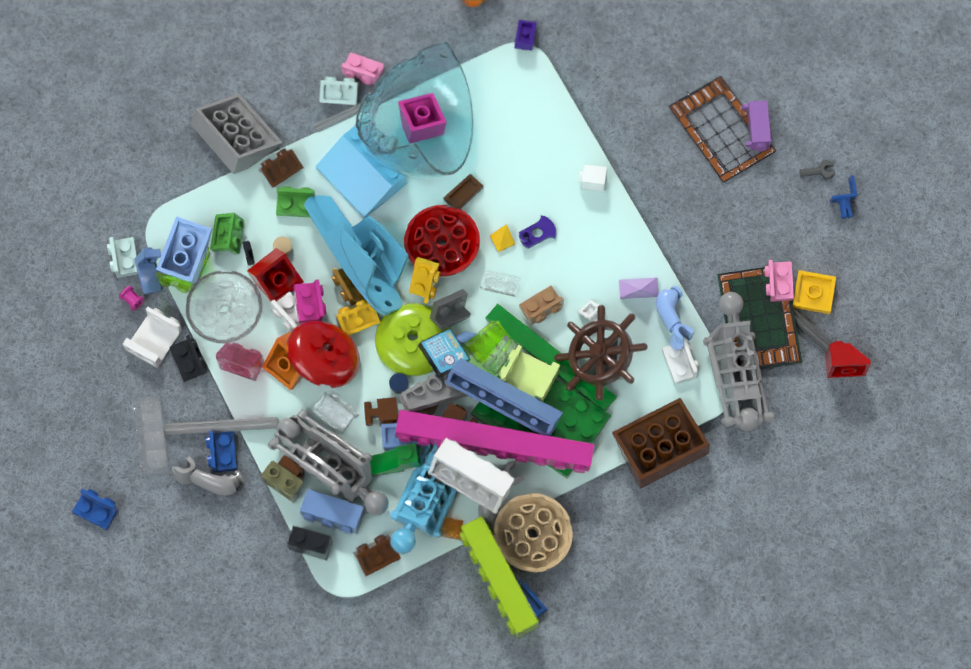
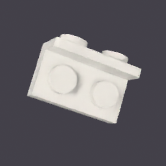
M288 292L277 302L275 300L271 301L272 313L277 318L281 317L283 319V325L289 332L302 324L298 323L295 297L291 292Z
M684 338L683 348L677 351L670 345L662 348L675 385L697 378L700 369L697 360H693L691 355L693 349L690 342L687 343Z

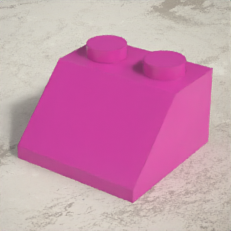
M433 93L398 101L402 128L409 144L444 135L447 122Z

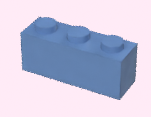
M307 489L300 508V514L304 520L309 522L319 521L327 528H333L334 526L340 528V531L346 534H351L352 532L357 534L365 513L363 506Z

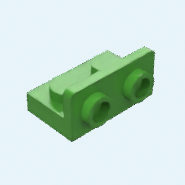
M283 186L282 188H277L276 216L311 218L304 203L309 197L316 196L315 191L308 187L294 189L289 186Z
M236 213L216 214L210 250L213 252L231 251L234 254H239L245 226L244 219Z

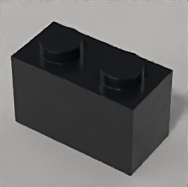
M293 525L287 545L291 551L327 561L333 541L329 535Z

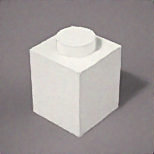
M584 164V171H580L578 181L582 182L581 189L604 192L607 167Z

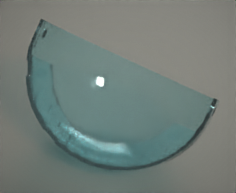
M447 42L417 51L418 55L411 59L406 57L391 67L376 81L374 90L370 95H365L358 109L356 128L358 129L357 134L369 153L380 164L398 174L423 179L444 177L458 172L468 157L473 136L472 101L464 71ZM433 93L447 122L444 135L409 144L402 128L398 101Z

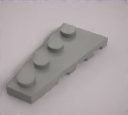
M448 372L440 377L436 374L431 375L424 382H419L401 393L399 398L406 411L414 412L468 395L446 384L450 373Z

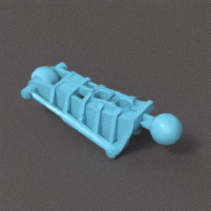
M432 444L425 447L421 455V466L413 470L396 509L390 513L391 519L404 525L402 529L396 530L390 539L391 546L397 553L406 554L415 547L416 539L414 532L416 528L431 537H440L442 533L441 526L457 493V490L444 482L442 485L436 483L434 476L431 479H427L433 457L439 449L437 445H434L431 452L429 450ZM429 491L431 492V494H425L423 492ZM421 507L423 508V510H417L415 508Z

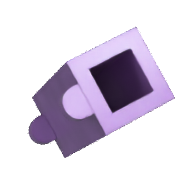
M749 101L748 104L742 105L743 110L747 111L750 141L746 142V147L751 148V150L765 151L770 148L771 144L768 102Z

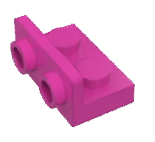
M315 280L313 283L294 284L298 323L313 320L321 321L324 315H326V305L322 303V296L324 295L323 285H320L319 280Z

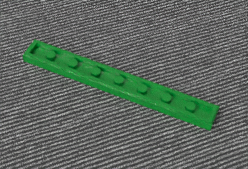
M499 304L485 317V320L517 345L522 346V349L534 358L550 366L553 362L559 364L560 372L558 377L567 384L576 375L570 367L569 360L560 362L554 360V356L561 354V352ZM583 380L574 388L604 411L617 399L615 394L604 387V397L601 401H598L596 399V386L590 385Z

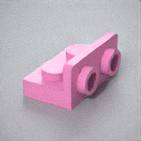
M350 52L346 63L342 64L341 69L342 74L347 78L359 79L366 85H377L383 72L384 64Z
M769 260L768 266H765V277H769V284H766V296H770V302L794 300L792 262H773V260Z

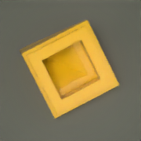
M507 224L490 235L498 252L515 245Z

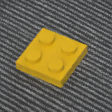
M798 270L792 307L830 314L836 277Z

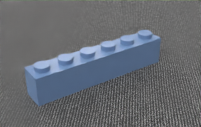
M462 358L451 368L446 380V384L541 435L550 436L556 429L563 413Z

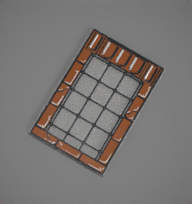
M720 75L668 105L667 109L723 185L762 161L767 160V158L778 153V150L772 142L770 148L765 151L751 150V148L746 147V142L750 141L747 111L743 110L742 105L744 104L723 75Z

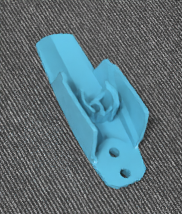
M317 195L309 197L304 203L306 210L327 246L357 290L373 309L380 314L389 315L391 312L399 310L403 302L395 288V284L403 273L408 260V253L371 216L365 217L361 222L352 226L330 196Z

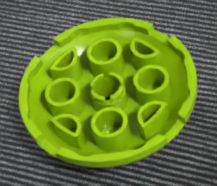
M418 303L404 304L399 310L391 312L381 319V323L378 324L375 333V347L380 360L391 371L404 375H415V377L434 371L418 347V344L449 329V327L441 330L430 319L432 307ZM409 335L418 336L414 341L408 339Z

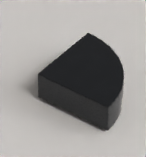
M249 240L242 243L248 266L254 265L255 261Z

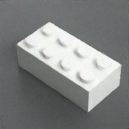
M447 438L435 453L428 471L430 475L495 514L508 496L515 480L509 473L497 469L491 462L482 460L474 452L467 451L456 441Z

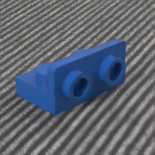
M213 430L209 431V437H206L207 449L210 448L211 455L207 456L208 466L212 467L214 473L237 470L234 431L214 433Z
M81 489V497L72 513L108 530L119 511L115 505L116 502L107 497L105 499L98 497L99 494L91 489H88V491Z

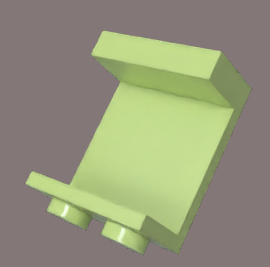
M518 345L516 350L513 349L511 351L507 367H502L499 373L500 379L543 402L560 372V365L553 362L550 366L522 352V346Z

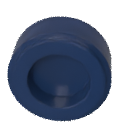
M401 373L392 375L389 380L390 389L397 394L403 393L408 389V378Z

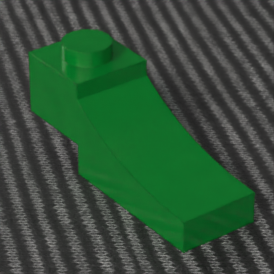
M414 443L397 446L393 450L372 455V460L370 461L372 477L404 472V469L421 466L420 448Z

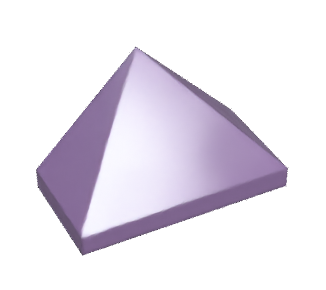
M657 278L619 280L620 299L657 297Z

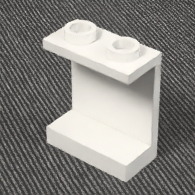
M147 307V317L131 340L125 339L123 346L129 353L158 368L169 352V347L174 344L182 329L177 319L173 317L167 318L159 309Z

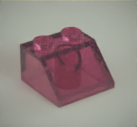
M226 342L215 356L221 370L256 381L264 363L263 355L260 351L245 349L242 345L235 342L232 344Z

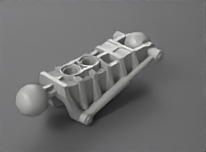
M727 292L721 296L719 307L727 315L728 323L718 325L709 337L703 339V344L708 348L716 388H718L725 416L721 420L723 427L734 425L735 428L751 432L758 425H762L763 422L773 421L774 414L768 412L762 386L763 380L753 342L755 334L750 332L751 323L750 321H739V313L744 303L743 299L735 292ZM734 338H737L738 347L734 345ZM737 357H740V361H741V365H742V366H739V365L737 364V362H736ZM733 372H740L741 382H735ZM739 400H752L753 408L745 407L739 411ZM727 403H730L732 417L729 416Z
M302 409L296 416L292 415L290 418H284L279 421L274 433L275 438L268 443V447L271 450L279 449L289 456L300 467L330 487L334 495L342 493L350 503H353L360 497L364 500V507L369 514L373 516L381 515L387 510L389 501L386 495L380 491L371 492L367 488L372 481L370 468L371 454H364L334 432L328 431L308 417L309 412L306 409ZM303 421H307L314 427L310 428ZM301 431L309 437L302 446L292 442L298 438ZM324 449L331 455L324 458L319 453ZM329 464H335L337 467L331 468ZM344 476L351 477V480L347 481Z

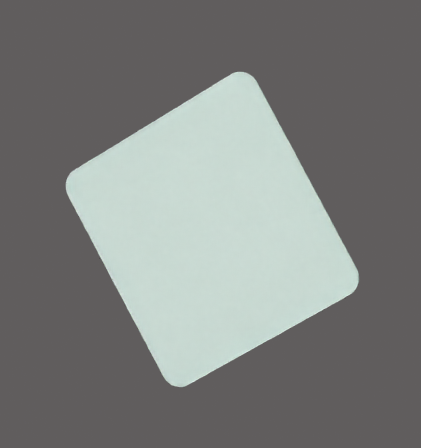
M515 43L499 46L420 83L415 88L284 147L286 150L292 149L304 168L274 188H271L262 172L260 173L258 169L262 167L261 163L270 158L272 161L277 157L276 153L282 149L265 156L246 170L235 174L232 172L163 204L150 217L145 235L148 248L160 249L162 255L176 216L209 227L213 233L216 214L236 213L244 219L245 226L241 241L249 240L254 256V265L274 250L273 242L276 238L281 236L287 237L292 243V251L287 257L304 281L303 283H313L315 280H319L320 285H323L324 295L322 296V301L326 305V315H324L321 321L341 328L335 314L339 313L338 309L349 306V308L356 306V304L350 306L348 301L344 302L340 294L342 291L340 286L336 287L331 278L333 276L332 269L336 267L339 270L342 267L311 218L276 216L277 188H282L283 186H289L294 189H301L302 187L311 188L315 191L316 196H330L352 226L361 222L364 219L362 215L316 168V165L342 135L357 124L406 174L407 184L369 215L378 221L405 250L404 236L411 219L423 209L431 206L447 205V207H450L443 198L469 174L473 175L483 185V189L465 204L461 210L474 220L479 230L480 247L476 258L462 272L452 276L439 277L438 282H435L434 286L437 288L434 299H430L428 304L424 303V297L409 293L414 265L408 259L400 279L395 284V288L403 302L402 305L418 303L432 307L433 302L464 289L468 293L465 308L471 313L470 318L449 328L455 337L466 331L482 334L480 343L468 341L464 343L463 349L470 358L469 363L495 377L499 375L502 367L508 363L511 351L513 349L516 350L518 347L514 341L485 320V317L497 304L506 309L561 353H568L570 343L575 336L567 327L568 322H574L580 329L592 322L578 314V311L590 300L599 305H604L607 314L605 320L613 321L619 325L630 313H633L635 320L628 326L626 331L630 335L633 344L646 343L648 345L645 351L633 352L632 361L627 372L634 377V383L629 384L624 379H619L604 385V387L617 396V399L606 410L611 415V418L592 443L594 444L589 472L577 473L573 471L567 479L547 465L537 466L535 462L527 461L526 463H520L516 461L515 467L509 469V474L514 479L523 476L524 480L511 487L508 496L499 508L500 510L508 501L519 495L538 493L556 499L625 464L626 461L612 432L678 398L682 399L698 427L723 413L708 348L703 344V339L709 337L710 333L549 58L535 46H533L532 51L514 49ZM433 93L447 122L444 135L409 144L402 128L398 101ZM584 164L607 167L604 192L581 189L582 182L578 181L580 171H584ZM541 215L548 217L555 225L556 238H548L529 249L523 246L519 239V232L538 222ZM507 224L515 245L498 252L490 235ZM540 229L532 231V235L535 237H540L543 234ZM211 233L203 268L196 286L162 275L193 338L198 344L199 350L234 420L277 417L280 421L284 418H290L292 415L296 416L302 409H306L309 412V418L328 431L334 432L364 454L369 453L372 456L387 452L383 450L382 430L379 426V419L373 418L372 426H366L364 402H371L373 409L377 408V399L396 397L398 415L399 410H405L399 398L401 394L394 393L389 386L391 376L397 373L391 371L382 363L376 351L375 333L378 324L349 335L356 344L360 355L358 373L350 383L342 387L330 388L328 385H315L302 378L292 390H289L262 368L276 339L289 331L283 325V319L281 317L277 318L272 313L271 301L257 287L248 274L247 270L253 265L248 266L243 243L239 254H234L231 251L213 252L210 250ZM441 240L437 244L445 246L447 242ZM657 278L658 294L663 289L669 290L673 286L681 289L683 296L677 300L675 311L681 324L687 325L695 331L690 341L686 339L687 343L690 342L693 353L691 355L693 360H697L700 370L698 371L697 378L674 384L662 352L663 347L670 345L672 333L667 329L657 312V297L620 299L619 280ZM552 286L558 296L564 299L563 308L555 314L551 313L546 316L543 322L531 325L519 308V304L547 287ZM377 312V315H378V317H379V320L381 321V319H382L385 315L380 314V313ZM605 330V338L609 337L613 331ZM597 332L590 336L594 342L597 340ZM409 335L408 339L414 341L418 336ZM584 343L581 351L589 350L590 348ZM522 349V352L530 355L528 352ZM590 358L580 359L581 367H583ZM594 366L591 368L588 374L596 375L594 372ZM435 371L416 377L415 375H405L408 378V389L419 382H424L431 375H435ZM556 377V380H558L564 385H567V383L563 381L560 377ZM466 396L439 404L433 416L441 417L450 403L453 405L459 404L466 409V421L470 422L474 418L471 416V412L479 401ZM303 421L310 428L314 427L307 421ZM276 429L240 431L261 473H263L271 461L278 463L286 455L279 449L274 451L268 447V443L275 438L274 433ZM301 431L298 438L292 442L302 446L309 437ZM433 444L431 445L429 452L432 451L434 447ZM422 445L423 448H420V457L426 447ZM324 449L319 453L324 458L331 455ZM477 454V457L491 462L499 470L509 461H515L512 458L498 459L495 455L480 456ZM329 464L331 468L337 467L335 464ZM416 467L404 469V472L372 477L371 484L367 488L371 492L380 491L384 493L388 498L389 505L383 514L373 516L366 511L364 500L358 497L353 504L363 506L365 513L357 534L353 532L346 534L340 531V528L334 526L333 528H327L321 524L322 522L315 520L314 522H309L303 519V516L300 514V508L307 489L349 502L342 493L334 495L330 487L306 470H304L305 478L303 485L297 491L299 498L295 503L269 487L290 531L294 525L332 537L333 543L327 561L305 554L302 555L316 582L330 594L344 598H353L367 594L462 546L463 543L459 535L461 533V526L479 517V504L457 491L441 526L442 533L440 537H431L416 528L414 532L416 544L409 553H399L401 559L365 576L353 552L357 551L356 548L364 543L368 545L374 542V538L384 534L391 537L396 530L404 527L403 524L391 519L390 513L396 509L409 478ZM429 474L427 479H431L432 475ZM344 476L347 481L351 480V477ZM436 478L435 482L442 485L443 482ZM429 491L423 492L425 494H431V492ZM421 507L415 508L417 510H423V508Z

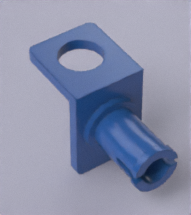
M854 175L848 178L850 194L832 196L829 200L830 203H839L841 219L853 217L850 201L858 196Z

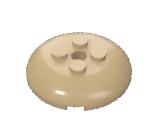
M531 493L514 497L502 507L495 520L494 539L500 551L510 565L522 571L542 572L551 569L563 560L572 543L573 531L569 515L556 500L543 494ZM529 529H533L537 532L536 538L529 537Z

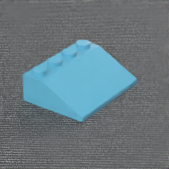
M357 124L342 135L316 165L320 173L363 218L369 216L407 184L406 174Z

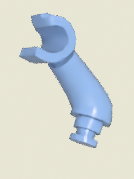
M673 286L669 290L663 289L658 294L656 309L663 323L672 333L670 346L677 351L683 348L684 337L690 341L695 331L691 327L681 324L676 314L675 306L677 305V300L683 296V293L679 287Z

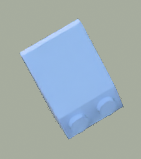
M176 216L156 270L162 275L196 286L203 268L212 229Z

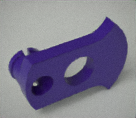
M541 215L538 222L519 232L520 242L528 249L548 238H556L554 223ZM540 229L543 234L540 237H535L532 235V231Z

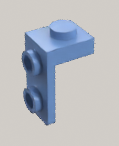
M144 248L134 258L144 294L161 291L155 262L161 257L160 249Z

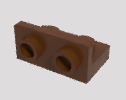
M284 148L276 153L277 157L272 161L269 158L261 163L262 167L258 170L260 173L262 172L271 188H274L304 168L292 149L286 150Z
M379 535L374 538V542L368 545L364 543L356 548L357 551L353 552L365 576L401 559L399 553L393 550L389 535Z

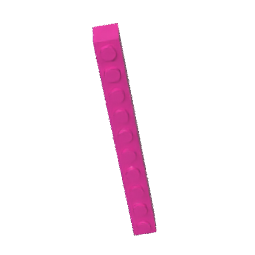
M399 410L395 438L402 442H410L411 440L417 441L420 445L428 446L433 444L440 448L447 438L456 441L467 451L476 452L480 456H488L490 454L495 455L498 459L512 458L520 463L529 461L535 462L537 466L552 465L559 470H565L566 468L574 469L573 471L577 473L589 472L594 444L405 410Z

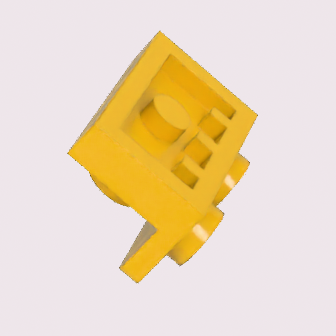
M419 257L415 260L409 293L424 297L425 304H428L430 299H434L437 288L434 286L440 277V272L438 271L439 263Z
M365 299L357 301L356 306L349 308V306L338 309L339 313L335 314L341 329L348 335L381 323L377 312Z

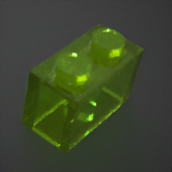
M492 320L468 340L464 346L477 363L486 364L494 358L493 355L496 352L507 348L508 342L512 339L499 321Z

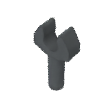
M822 160L819 167L800 169V177L821 175L824 180H828L835 175V171L827 172L825 168L833 167L834 163Z

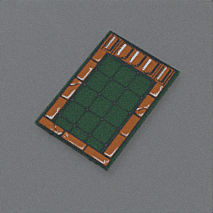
M765 267L717 274L720 296L727 292H735L743 299L744 303L739 313V321H750L751 323L750 332L755 334L753 342L760 370L802 363L792 301L770 302V296H766V284H769V277H765ZM724 314L725 323H728L727 315ZM734 338V345L738 347L737 338ZM737 357V359H736L737 364H738L739 366H742V365H741V361H740V357Z

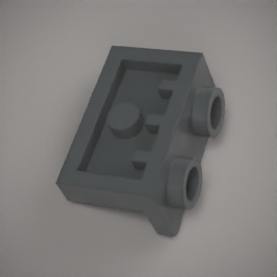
M462 289L433 302L430 319L439 329H446L470 318L471 313L465 308L468 293Z

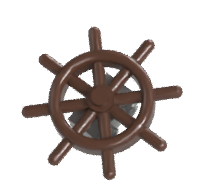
M599 305L597 308V320L584 325L581 329L574 322H568L567 327L575 334L570 343L568 353L556 354L554 356V360L557 362L569 360L570 367L576 374L566 385L567 391H572L583 380L590 385L596 386V399L601 401L604 397V385L619 379H624L629 384L634 383V377L627 372L632 361L633 352L645 351L648 345L646 343L633 344L630 335L626 331L628 326L635 320L633 313H630L619 325L613 321L605 320V306ZM605 330L613 331L609 337L605 338ZM597 332V340L594 342L590 336ZM584 343L590 348L589 350L581 351ZM590 358L585 363V365L581 367L580 359ZM594 366V372L596 375L587 374Z

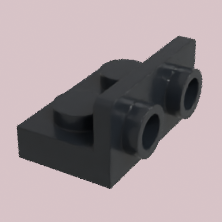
M190 335L186 336L187 340L169 347L184 382L205 374L203 367L207 366L203 356H198L196 352L199 350L198 344L195 339L191 340Z

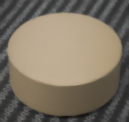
M281 236L274 240L273 249L277 248L287 256L292 251V243L289 238Z

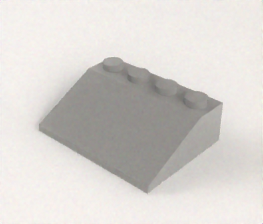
M240 94L196 108L191 121V126L233 174L250 168L283 143Z

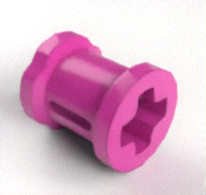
M128 286L120 293L119 298L125 300L130 305L131 310L135 311L144 303V298L138 296L133 291L134 288L132 286Z

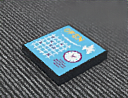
M450 328L418 344V347L438 377L450 372L451 368L460 358L467 362L470 361L469 356Z

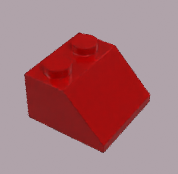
M277 248L247 270L254 283L270 301L275 300L277 302L288 292L294 290V284H302L304 282L286 254Z
M843 341L832 342V344H829L825 354L827 378L866 376L871 360L850 343H844Z

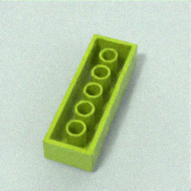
M480 516L461 526L460 539L465 548L469 547L470 551L468 552L473 564L479 565L478 573L483 583L488 582L489 586L487 588L492 600L497 599V609L501 617L506 616L508 620L506 626L510 634H515L519 638L538 628L539 621L483 517Z

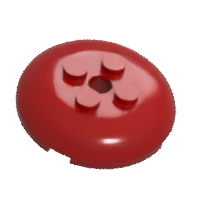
M447 205L431 206L417 213L407 225L404 247L408 253V259L413 265H415L417 257L439 263L438 271L440 272V277L452 276L462 272L470 266L478 254L480 247L478 227L474 220L459 208L455 209L447 207ZM441 240L447 242L445 246L437 243Z
M313 320L298 325L290 333L287 340L289 361L294 369L307 381L318 386L323 384L330 386V388H338L350 383L358 373L360 355L357 346L351 337L338 326L324 321Z

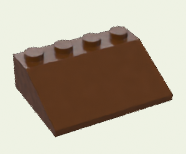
M681 398L612 432L627 466L640 489L709 454L710 444Z

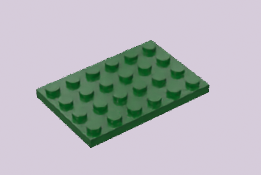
M556 379L543 401L563 412L556 429L550 435L551 437L592 444L611 418L609 413L575 391H567L566 385ZM478 402L471 412V416L485 425L539 434L481 402ZM547 465L567 479L574 470L569 468L559 470L552 465Z

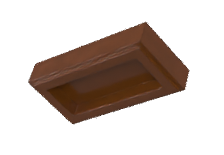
M469 174L443 200L450 207L461 209L483 189V185L473 175Z

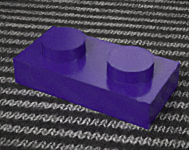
M518 21L514 49L533 50L537 22Z

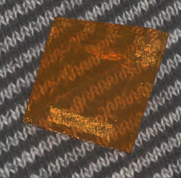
M445 517L441 536L460 540L459 534L461 533V526H463L464 521Z

